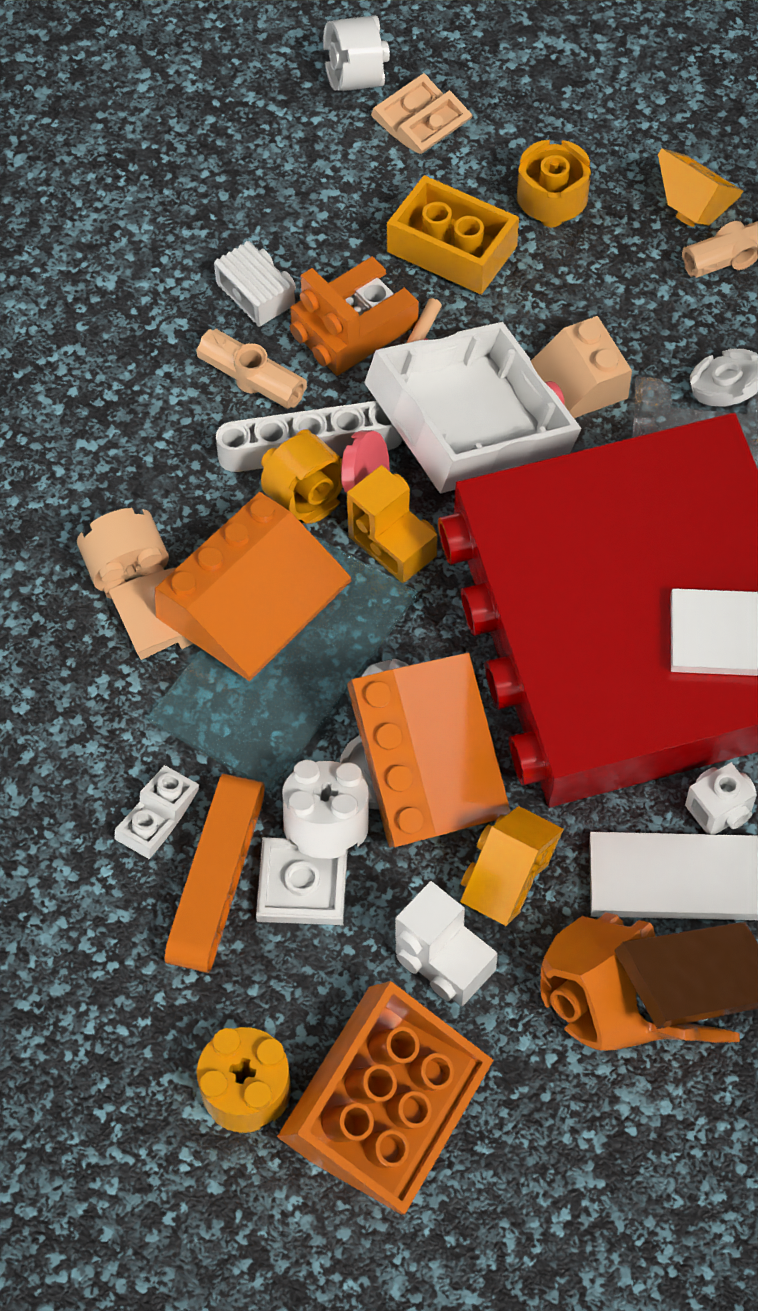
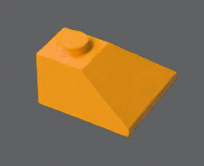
M661 148L658 158L667 204L678 211L675 217L691 227H694L696 223L709 226L743 193L742 189L688 155Z

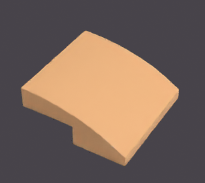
M425 73L375 106L371 114L388 133L419 154L434 146L469 121L473 116L450 90L443 94Z
M176 568L151 573L108 590L141 660L176 643L180 645L181 649L194 644L156 618L155 587Z

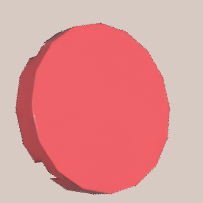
M373 430L355 432L351 437L354 440L353 444L347 445L346 449H344L341 464V481L345 492L352 489L380 465H383L390 471L387 445L378 432Z

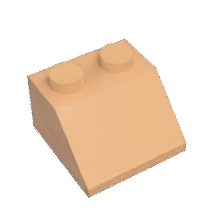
M598 316L563 328L531 360L535 371L544 382L553 381L560 387L564 396V406L573 418L628 399L632 370Z

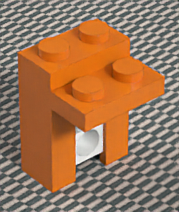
M373 256L329 283L313 268L301 274V300L290 307L291 324L289 327L293 337L297 342L305 343L312 350L317 362L323 367L327 366L336 376L367 358L375 350L381 349L414 328L418 321L419 301L405 287L394 294L379 279L386 275V269Z

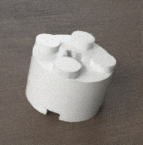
M374 15L327 22L324 28L323 49L329 50L330 61L325 62L332 88L335 91H348L384 86L383 62L389 61L390 54L387 41H381L378 17Z
M303 760L294 766V772L286 779L282 791L284 834L290 842L291 839L298 845V851L320 859L338 858L347 854L346 849L356 843L357 847L361 845L368 834L369 791L360 767L354 763L314 762L312 760Z

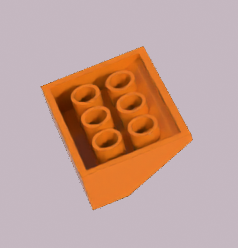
M259 492L155 587L156 618L250 682L351 582V576L291 511Z
M469 653L395 668L355 678L347 683L389 848L497 820L501 814L506 816L511 812Z
M392 981L370 986L277 1137L311 1163L397 1213L405 1215L494 1060Z

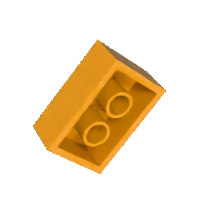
M424 175L387 222V252L482 295L517 247L519 217Z

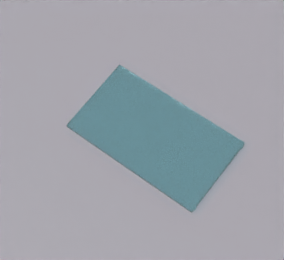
M316 536L314 537L351 576V582L250 682L201 649L147 717L152 725L161 728L243 777L264 782L265 790L269 792L274 790L348 690L347 683L358 677L418 596V591Z

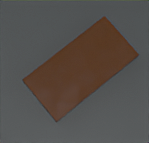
M746 922L625 941L614 950L657 1029L758 1009V942Z

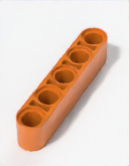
M225 773L221 775L168 937L165 950L166 964L205 973L211 971L261 811L265 792L264 782Z

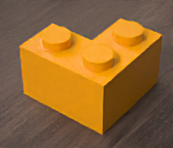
M380 465L347 492L348 537L404 584L437 556V533L428 521L420 520L409 511L410 488L404 478L399 474H392L383 465Z
M520 806L516 807L506 816L501 814L493 826L487 825L478 840L477 848L482 851L477 863L472 862L462 878L461 885L466 887L460 902L507 926L520 913L535 877L548 866L564 829Z

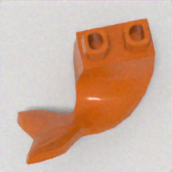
M605 913L598 919L581 916L555 936L544 956L541 966V998L546 1008L552 1005L556 1013L569 1023L564 1030L586 1046L596 1050H618L661 1039L711 1043L740 1042L738 1032L691 1023L657 1029L654 1022H647L639 1013L637 991L614 950L625 941L655 937L654 928L650 922L638 920L631 927L624 926L623 921L618 915Z

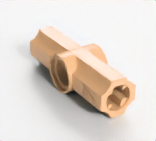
M732 221L724 225L717 232L716 236L683 247L682 258L689 276L697 278L730 265L735 270H742L754 264L758 259V221L745 226L741 221Z
M209 329L201 337V342L196 349L198 358L235 378L238 388L246 393L259 392L287 409L296 407L302 400L304 391L307 388L306 379L270 360L262 346L253 343L242 344L218 329Z

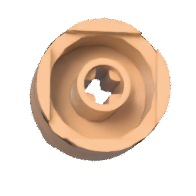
M124 508L107 513L90 523L92 531L85 538L82 532L77 538L78 548L93 584L98 590L104 591L107 598H112L108 591L109 589L130 580L162 571L168 563V552L148 510L142 509L143 514H135L133 508Z

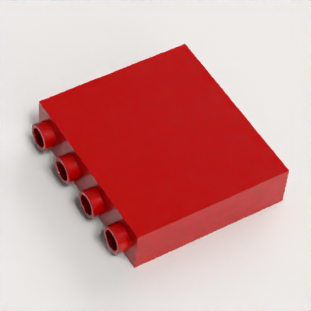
M735 412L456 482L454 514L438 518L439 535L448 563L452 565L467 561L475 583L473 586L461 589L463 610L473 636L491 632L499 658L485 661L486 680L492 701L497 710L511 706L516 708L524 733L510 736L509 748L516 775L522 786L540 781L548 808L758 752V676L671 672L672 588L758 592V468Z

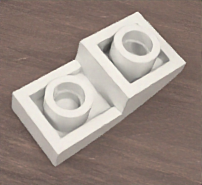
M164 765L140 791V802L115 828V840L150 859L186 812L199 790V784Z

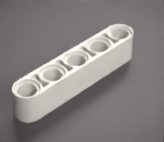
M377 401L224 423L216 432L219 463L225 470L230 472L264 468L261 465L263 455L271 448H278L303 429H308L317 435L340 457H343L346 446L353 444L352 435L361 430H373L381 434L388 450L396 448L403 440Z

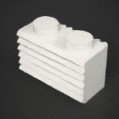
M246 241L244 245L240 244L238 248H234L232 252H228L226 256L222 255L220 259H216L214 262L218 286H221L222 290L230 296L231 300H234L240 309H243L244 313H247L248 317L253 322H256L258 327L295 304L294 291L296 290V285L293 278L286 271L280 273L274 267L273 260L268 252L264 249L258 250L250 241Z

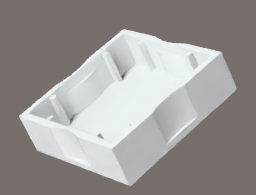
M503 322L459 331L441 339L419 340L375 350L364 382L439 493L455 490L456 482L570 454L581 431V427L553 389L537 374L530 358Z

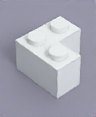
M430 881L395 918L397 959L411 973L416 974L420 972L431 981V988L442 999L446 1001L453 999L463 1007L496 971L498 953L464 926L465 908Z

